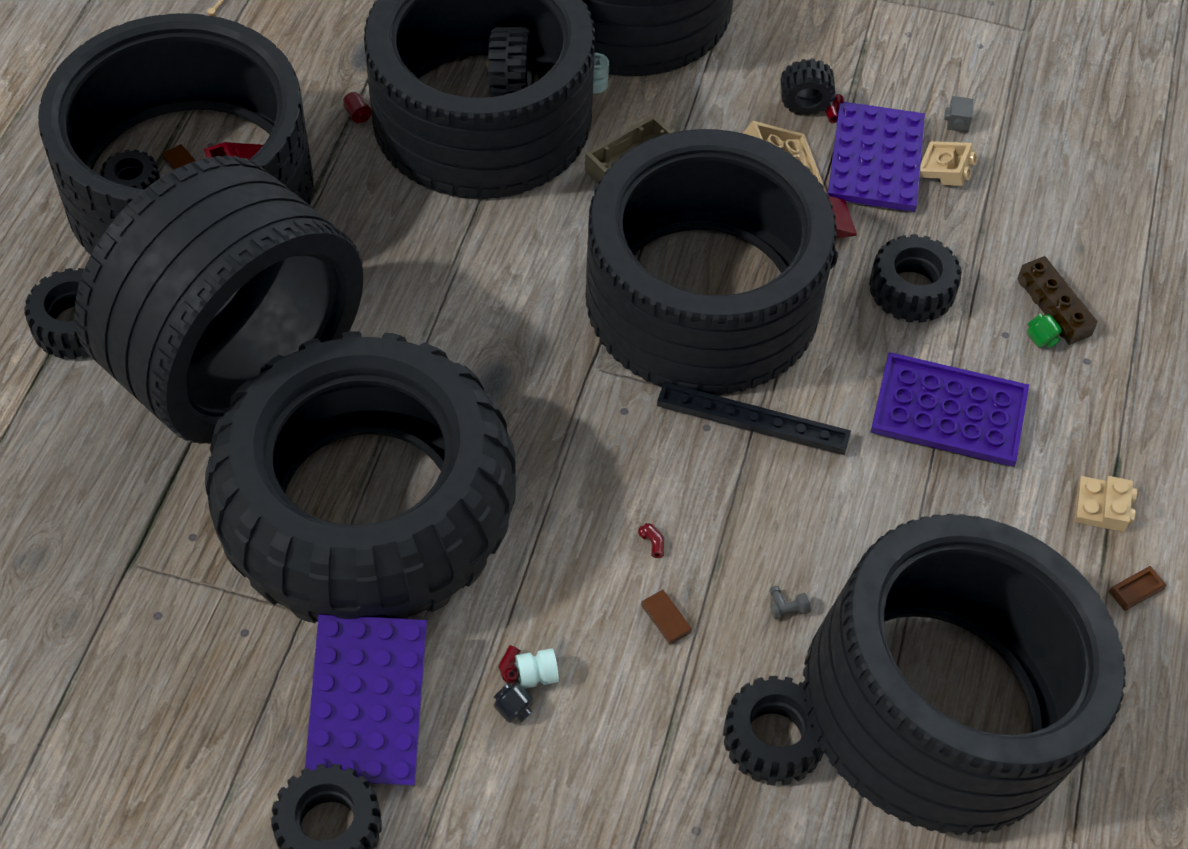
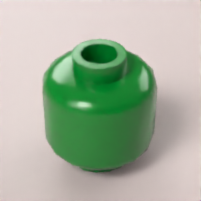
M1041 313L1027 324L1029 328L1026 333L1038 348L1047 346L1050 349L1060 341L1058 336L1061 334L1062 329L1051 315H1043Z

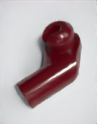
M512 645L508 646L498 666L502 679L510 684L517 682L519 678L515 656L521 652Z

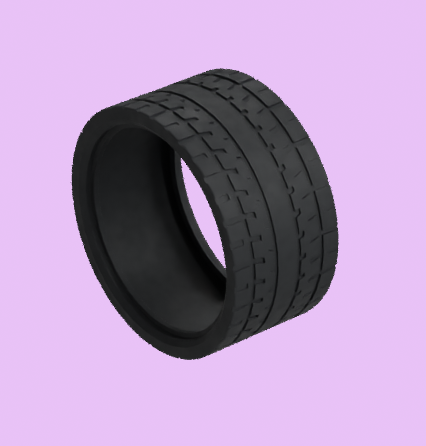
M192 13L154 15L125 22L97 34L70 53L57 67L56 72L52 74L43 91L38 112L40 136L69 225L78 242L90 255L113 220L144 190L120 185L98 175L92 170L94 164L106 147L126 130L145 120L172 112L212 110L236 115L256 124L265 130L269 137L250 160L264 168L308 205L311 203L313 171L300 85L295 70L285 54L279 48H276L272 41L259 32L245 27L243 24L221 17Z

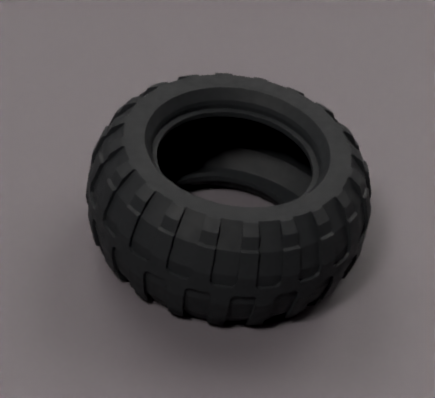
M360 331L342 333L343 339L330 340L320 343V340L315 338L301 343L297 352L286 357L277 355L261 367L258 376L253 380H247L235 391L231 397L228 412L225 413L223 418H219L215 426L210 446L211 456H209L205 473V488L209 511L216 534L232 566L241 575L247 577L250 580L251 586L273 605L277 603L289 608L297 618L311 623L318 622V615H334L336 618L357 619L358 617L407 619V617L419 614L425 610L434 612L449 603L451 596L465 586L470 587L483 572L489 555L491 553L495 554L503 541L509 527V517L516 498L514 445L509 438L507 423L492 395L488 396L484 392L478 377L468 367L449 360L446 353L437 347L427 343L421 345L409 343L404 336L385 332L382 338L362 337ZM384 435L401 439L426 453L441 471L431 490L417 504L400 515L371 524L344 525L321 520L301 510L285 495L292 476L309 456L332 442L351 436Z

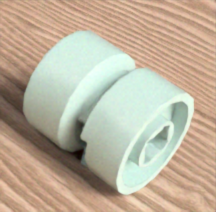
M594 52L593 93L597 94L603 92L608 87L609 60L604 54Z
M553 648L538 651L536 656H533L531 653L515 656L516 667L519 672V683L524 689L536 687L540 681L543 685L559 682L557 662Z

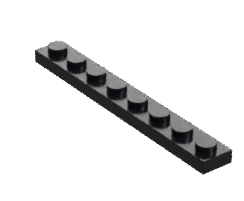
M666 382L663 383L657 400L658 407L845 455L851 430Z

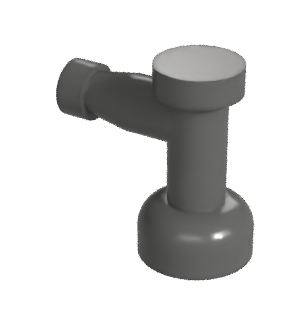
M779 586L770 588L769 591L774 600V604L770 605L774 619H779L780 615L799 611L801 614L811 612L806 593L798 594L795 601L786 603Z

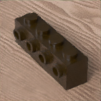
M1043 256L1023 264L1017 278L1019 284L1025 288L1032 301L1039 306L1044 315L1049 314L1054 318L1062 329L1060 336L1065 339L1068 345L1092 336L1098 321L1047 257Z

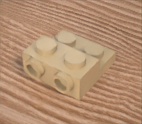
M930 141L920 165L919 177L940 178L942 185L963 186L965 180H970L971 165H976L977 153L974 152L973 144Z
M1081 476L1078 481L1074 522L1125 532L1128 524H1133L1136 513L1135 509H1131V503L1135 502L1137 496V489L1132 488L1133 481L1108 476L1106 481Z

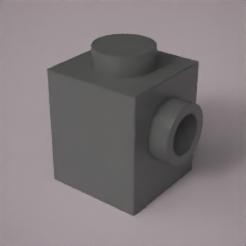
M952 96L950 106L946 107L944 114L948 130L969 131L973 118L974 99Z

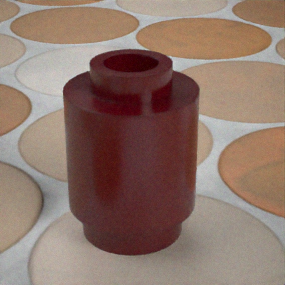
M350 92L344 97L343 106L353 122L364 123L370 118L371 108L361 94Z

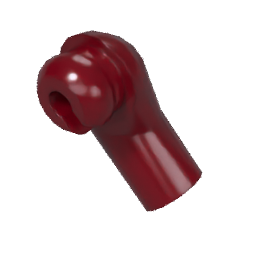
M835 94V100L832 101L833 104L825 110L830 123H835L838 120L837 111L839 110L840 102L843 104L845 101L841 94Z
M645 523V525L640 526L638 529L639 536L642 539L648 538L651 541V556L662 558L664 556V536L651 523Z

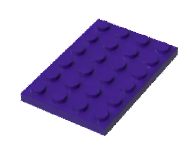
M840 102L828 195L843 199L846 202L915 212L918 198L925 113L852 102L841 104Z
M888 352L870 433L1014 467L1019 450L1029 384Z
M318 615L305 769L309 767L310 771L317 769L319 764H325L326 768H332V764L342 765L344 771L349 767L356 770L358 777L364 776L369 783L415 786L427 620L375 617L341 619L336 618L334 615Z

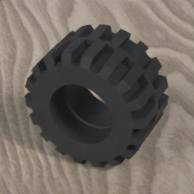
M801 59L800 62H793L792 66L788 65L786 71L782 72L780 77L781 98L784 107L789 108L790 112H796L798 115H810L813 113L815 115L819 111L827 110V107L833 104L832 101L835 100L836 94L833 70L830 69L828 64H824L821 60Z
M124 150L125 152L115 153V156L107 158L108 162H104L103 168L100 170L101 176L110 181L144 190L160 179L158 166L151 155L148 156V153L144 151L140 153L139 150Z

